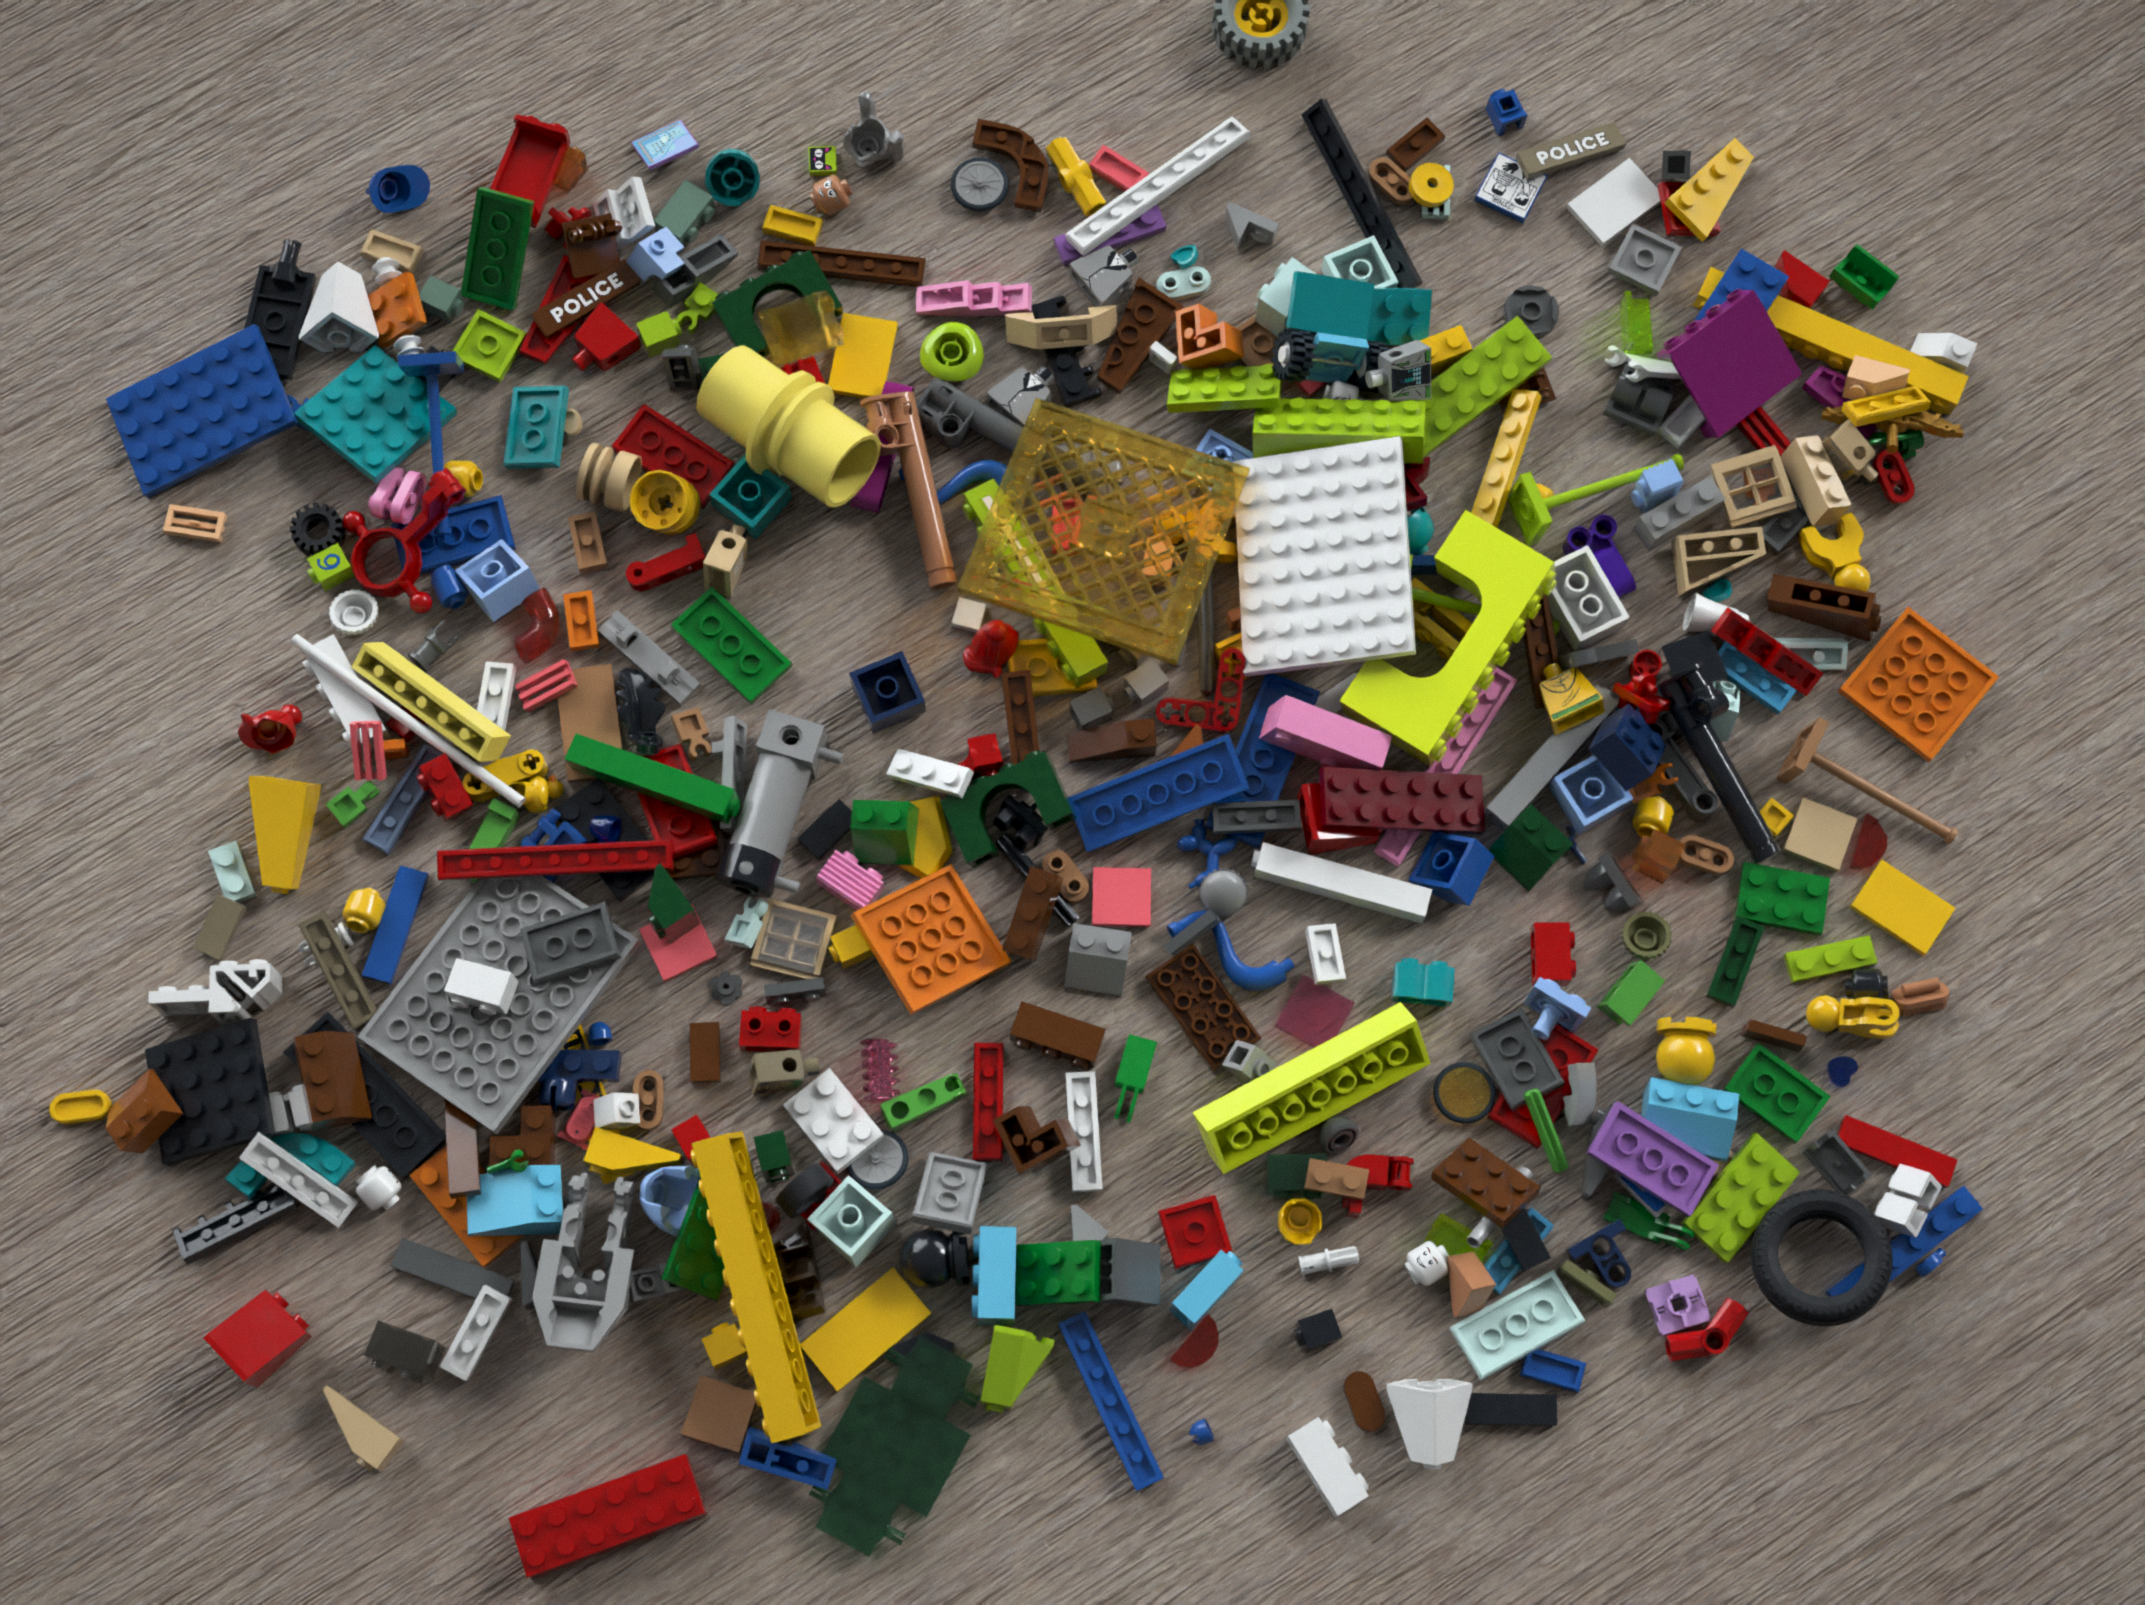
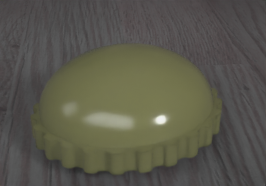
M1643 911L1642 913L1637 912L1636 915L1633 914L1631 918L1627 919L1621 932V939H1623V945L1626 946L1625 949L1629 950L1631 955L1633 954L1636 958L1639 957L1642 960H1650L1651 958L1656 959L1657 956H1662V953H1666L1672 940V932L1668 922L1662 916L1660 917L1657 913L1654 914L1651 911Z

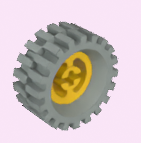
M1215 0L1212 30L1213 36H1217L1216 44L1219 48L1225 46L1224 55L1228 59L1235 55V63L1242 66L1244 61L1249 62L1250 69H1256L1257 63H1263V69H1271L1273 61L1276 62L1277 66L1284 64L1285 56L1291 60L1296 54V48L1300 50L1303 45L1309 19L1310 4H1307L1308 0ZM1249 11L1248 20H1242V16ZM1277 20L1279 22L1278 26L1271 30L1272 21Z

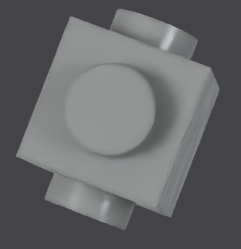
M1236 1040L1222 1065L1241 1082L1247 1084L1272 1071L1276 1063L1257 1046Z

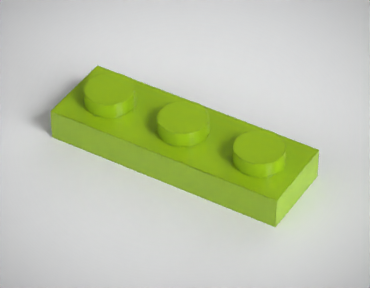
M1870 935L1792 951L1783 955L1791 983L1875 966L1878 963Z

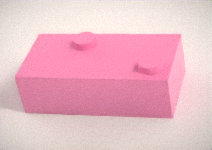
M1285 695L1268 707L1259 739L1318 761L1321 767L1380 770L1383 768L1392 736Z

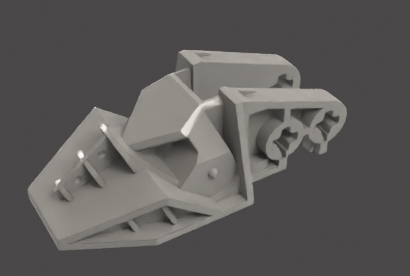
M581 1173V1176L573 1175L569 1181V1204L564 1209L559 1240L543 1239L532 1299L547 1347L594 1353L628 1310L634 1250L627 1249L634 1196V1182L625 1181L624 1177H617V1181H615L613 1213L609 1214L607 1238L601 1250L605 1259L606 1275L602 1270H595L592 1276L584 1275V1272H578V1266L581 1265L580 1257L590 1182L588 1173Z

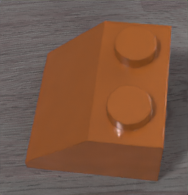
M148 1069L110 1107L106 1130L120 1151L143 1154L183 1112L155 1071Z

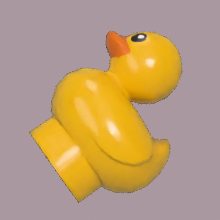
M550 775L547 781L543 777L534 776L527 782H519L516 792L526 798L522 805L529 812L542 813L548 808L546 806L548 797L552 799L559 798L564 792V786L554 775Z

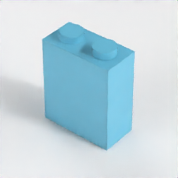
M1220 1250L1172 1302L1169 1311L1192 1331L1240 1279L1244 1271L1240 1267L1242 1265L1240 1259L1230 1251L1226 1254L1223 1250Z

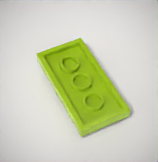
M1272 364L1171 371L1167 410L1168 413L1280 407L1283 380L1275 377V371H1272Z
M1752 1133L1702 1195L1692 1215L1685 1217L1681 1224L1694 1232V1236L1723 1263H1729L1756 1229L1764 1215L1776 1204L1800 1172L1758 1133Z

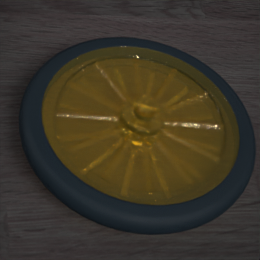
M1457 1062L1447 1066L1439 1073L1434 1083L1433 1096L1437 1108L1446 1118L1457 1123L1469 1124L1483 1119L1491 1111L1495 1102L1496 1090L1491 1076L1482 1067L1470 1062Z

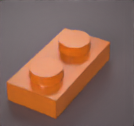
M592 590L563 594L570 650L578 651L600 647Z

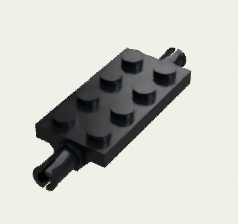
M285 239L280 261H277L271 267L259 266L244 329L253 324L259 327L279 378L292 380L301 345L299 334L310 308L317 278L314 273L303 272L296 265L302 244L296 240H292V244H290V239Z

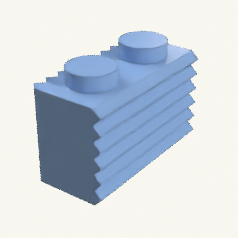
M1669 459L1668 462L1664 461L1663 464L1659 463L1658 466L1654 465L1653 468L1649 467L1648 470H1643L1634 490L1631 492V499L1637 508L1639 507L1643 514L1673 498L1682 488L1681 486H1683L1684 482L1674 461Z

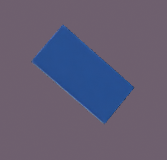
M502 495L449 508L448 527H451L452 534L434 535L433 529L418 543L423 563L420 575L433 572L438 567L444 565L452 567L466 563L501 539L512 550H516ZM392 523L391 527L403 530L408 524ZM394 538L403 571L406 562L405 549L401 542Z

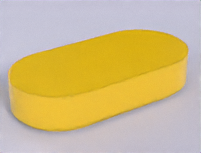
M101 1090L64 1093L52 1100L49 1112L55 1121L63 1125L100 1121L108 1116L112 1101Z

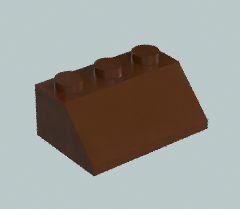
M321 1031L295 1036L294 1050L311 1131L372 1120L354 1033Z

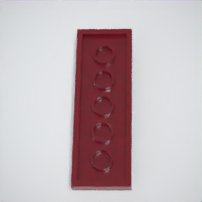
M1335 767L1319 769L1322 827L1481 834L1485 832L1482 775Z

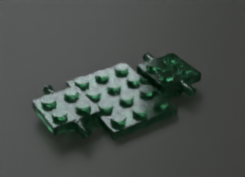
M922 1336L918 1338L914 1348L906 1356L891 1349V1347L888 1349L887 1352L889 1354L886 1353L884 1359L899 1366L898 1377L891 1391L864 1376L822 1452L837 1459L835 1467L845 1473L838 1486L831 1492L813 1486L812 1488L822 1495L813 1490L809 1493V1496L825 1503L823 1514L815 1527L868 1557L871 1556L877 1543L884 1537L901 1546L903 1540L893 1534L905 1539L907 1534L891 1526L892 1517L900 1503L926 1518L928 1517L971 1437V1434L945 1421L952 1406L958 1400L975 1409L977 1403L973 1400L979 1402L981 1398L965 1389L966 1379L974 1365Z

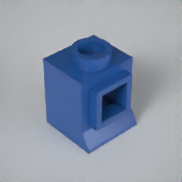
M1499 89L1493 92L1488 99L1486 111L1498 136L1504 135L1506 125L1512 122L1516 123L1518 129L1524 127L1527 113L1523 110L1514 89L1507 92L1505 89ZM1509 105L1510 109L1504 111L1502 107Z

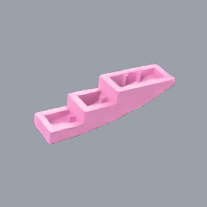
M967 280L917 287L916 313L918 315L1001 316L1012 313L1031 312L1032 286L1029 283L1002 286L999 282L972 285Z

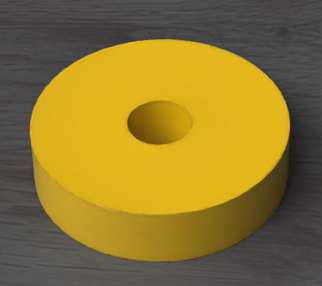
M1424 163L1414 170L1409 179L1408 187L1411 196L1417 203L1425 207L1434 208L1443 205L1449 199L1454 189V181L1450 172L1442 165ZM1428 183L1434 184L1435 188L1430 187Z

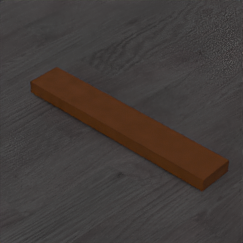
M761 241L757 263L758 270L765 271L775 264L780 266L786 263L793 254L799 251L804 253L810 250L825 277L913 287L923 286L926 258Z

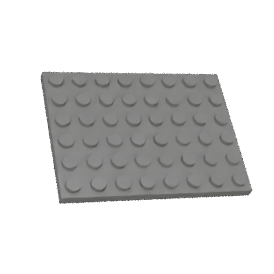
M543 876L479 879L357 1037L497 1135L641 942L612 922L621 955L620 959L535 985L520 929L589 906ZM456 958L508 971L515 976L519 983L507 1015L496 1012V1015H489L481 1012L477 1006L469 1005L468 1008H463L451 1002L452 999L445 993L444 989Z

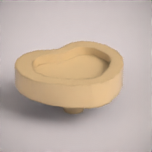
M569 408L566 412L564 432L570 436H576L582 429V418L574 408Z

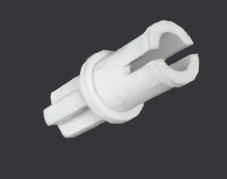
M1355 1246L1328 1251L1326 1248L1324 1249L1325 1252L1298 1256L1302 1275L1324 1270L1332 1272L1333 1268L1359 1263V1254Z

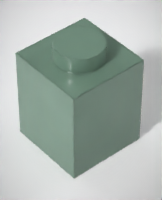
M430 275L419 294L423 310L451 324L454 317H458L464 308V299L461 291Z

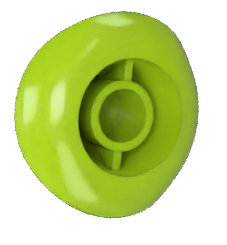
M947 322L939 325L926 336L920 348V362L923 368L932 376L945 381H963L972 378L980 370L984 358L982 343L976 332L969 326L959 322Z

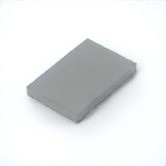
M929 1152L911 1223L971 1235L988 1163Z

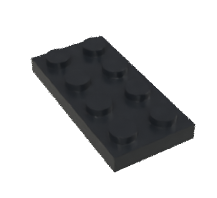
M599 778L594 779L554 808L561 814L558 819L559 823L569 822L588 840L586 844L647 841ZM655 871L598 874L621 903L653 880Z

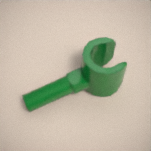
M518 1149L512 1152L510 1159L487 1167V1171L489 1174L506 1168H512L516 1172H521L527 1168L528 1161L522 1163L514 1161V1159L523 1156V1151Z

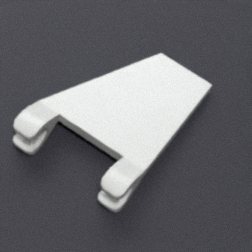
M1609 346L1607 349L1611 353H1615L1612 359H1605V362L1610 366H1618L1627 361L1629 363L1628 366L1636 368L1633 374L1625 375L1632 382H1638L1646 377L1681 379L1673 363L1624 353L1616 346Z

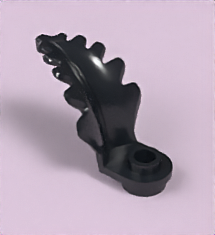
M624 668L617 675L618 679H620L617 681V684L623 689L617 691V696L625 703L618 707V715L627 725L628 739L637 746V752L646 755L657 754L660 752V747L663 746V739L656 733V725L666 709L663 702L655 701L661 690L658 687L648 688L654 680L651 677L644 679L647 675L645 672L638 673L637 669Z

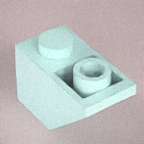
M1714 681L1712 684L1715 689L1722 691L1727 696L1729 708L1725 714L1715 718L1710 723L1718 738L1728 742L1739 714L1740 688L1729 681Z

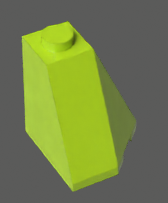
M995 1325L981 1396V1404L986 1405L985 1410L995 1413H1004V1409L1011 1410L1052 1352L1055 1340L1042 1337V1341L1036 1340L1037 1336L1031 1332Z

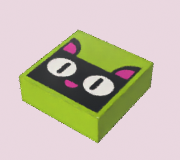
M836 146L808 147L810 176L837 175Z

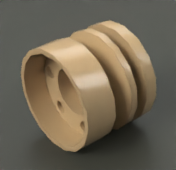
M591 443L579 467L576 484L577 499L582 501L589 499L590 503L598 504L604 495L606 508L625 513L630 508L629 498L632 487L641 475V456L620 451L614 460L613 448L605 447L603 449L601 444Z

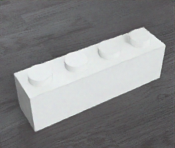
M334 634L313 645L357 677ZM305 654L307 660L303 661V664L310 677L317 676L320 684L316 685V688L323 701L330 700L333 707L329 709V712L337 725L342 722L346 732L342 733V736L351 749L349 724L353 721H381L370 700ZM381 721L383 740H389L391 737ZM359 728V729H360V739H361V749H362V753H363L362 732H361V728ZM369 728L372 749L374 748L373 729Z

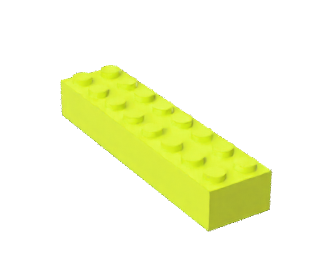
M1400 1002L1194 1111L1193 1115L1210 1157L1222 1173L1225 1174L1426 1067L1431 1062L1417 1020Z

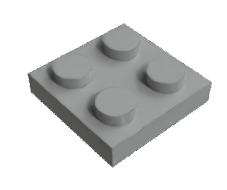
M1632 223L1608 269V273L1657 296L1682 247Z

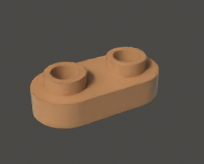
M1384 157L1375 159L1371 163L1368 173L1371 183L1397 205L1411 203L1413 197L1408 187L1410 177L1392 160ZM1378 173H1385L1386 177H1380ZM1402 190V191H1404L1406 194H1405V195H1399V194L1397 193V191Z
M1695 835L1683 837L1675 849L1676 857L1682 864L1713 875L1726 874L1734 864V855L1728 847ZM1691 848L1694 851V855H1687L1685 849ZM1713 858H1719L1722 861V865H1715Z
M1059 850L1049 852L1043 859L1042 869L1064 878L1059 893L1067 903L1078 904L1083 902L1089 892L1087 879L1065 852ZM1059 860L1063 865L1060 868H1054L1052 862ZM1077 883L1080 888L1077 891H1071L1069 885Z
M645 1070L635 1077L633 1083V1093L638 1094L640 1123L636 1125L642 1130L651 1131L658 1128L663 1121L664 1081L657 1072ZM652 1082L655 1084V1088L649 1092L645 1091V1084ZM648 1111L654 1113V1117L650 1121L643 1119V1115Z

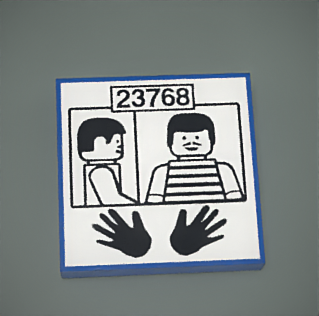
M1498 152L1474 201L1523 224L1548 175L1543 174L1526 179L1516 160Z

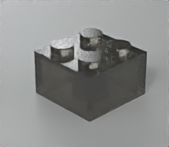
M378 1320L364 1356L372 1360L370 1365L376 1367V1369L392 1375L395 1370L400 1371L399 1375L404 1377V1379L422 1385L423 1380L433 1381L445 1347L436 1340Z

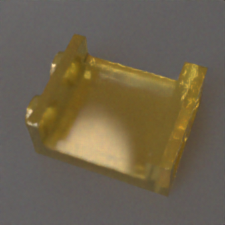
M827 290L815 292L810 296L757 312L775 366L785 365L798 359L844 345L842 339L844 336L843 329L836 321L834 301L828 295Z

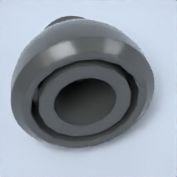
M1334 1115L1320 1123V1145L1323 1151L1329 1154L1343 1152L1356 1141L1359 1129L1350 1119Z

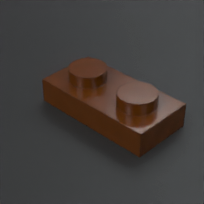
M1426 117L1387 149L1386 155L1406 172L1441 144L1445 139V135Z

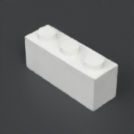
M1317 1417L1290 1434L1286 1441L1336 1518L1368 1497L1366 1490L1369 1489V1486L1360 1473L1355 1475L1349 1464L1352 1463V1459L1343 1446L1338 1448L1334 1442L1333 1437L1336 1435L1328 1421L1322 1422Z

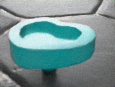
M1195 245L1183 246L1171 254L1173 263L1178 264L1181 269L1189 268L1198 258V250Z
M1718 579L1711 586L1705 588L1702 593L1709 600L1715 602L1723 601L1731 596L1732 586L1729 580Z

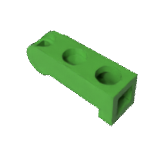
M493 798L488 806L489 811L469 849L504 847L520 819L517 810ZM467 879V880H469V881H471V882H473V883H477V881H478L479 879Z
M954 1073L881 1103L880 1112L890 1132L895 1133L901 1130L902 1127L960 1100L967 1095V1092L958 1074Z

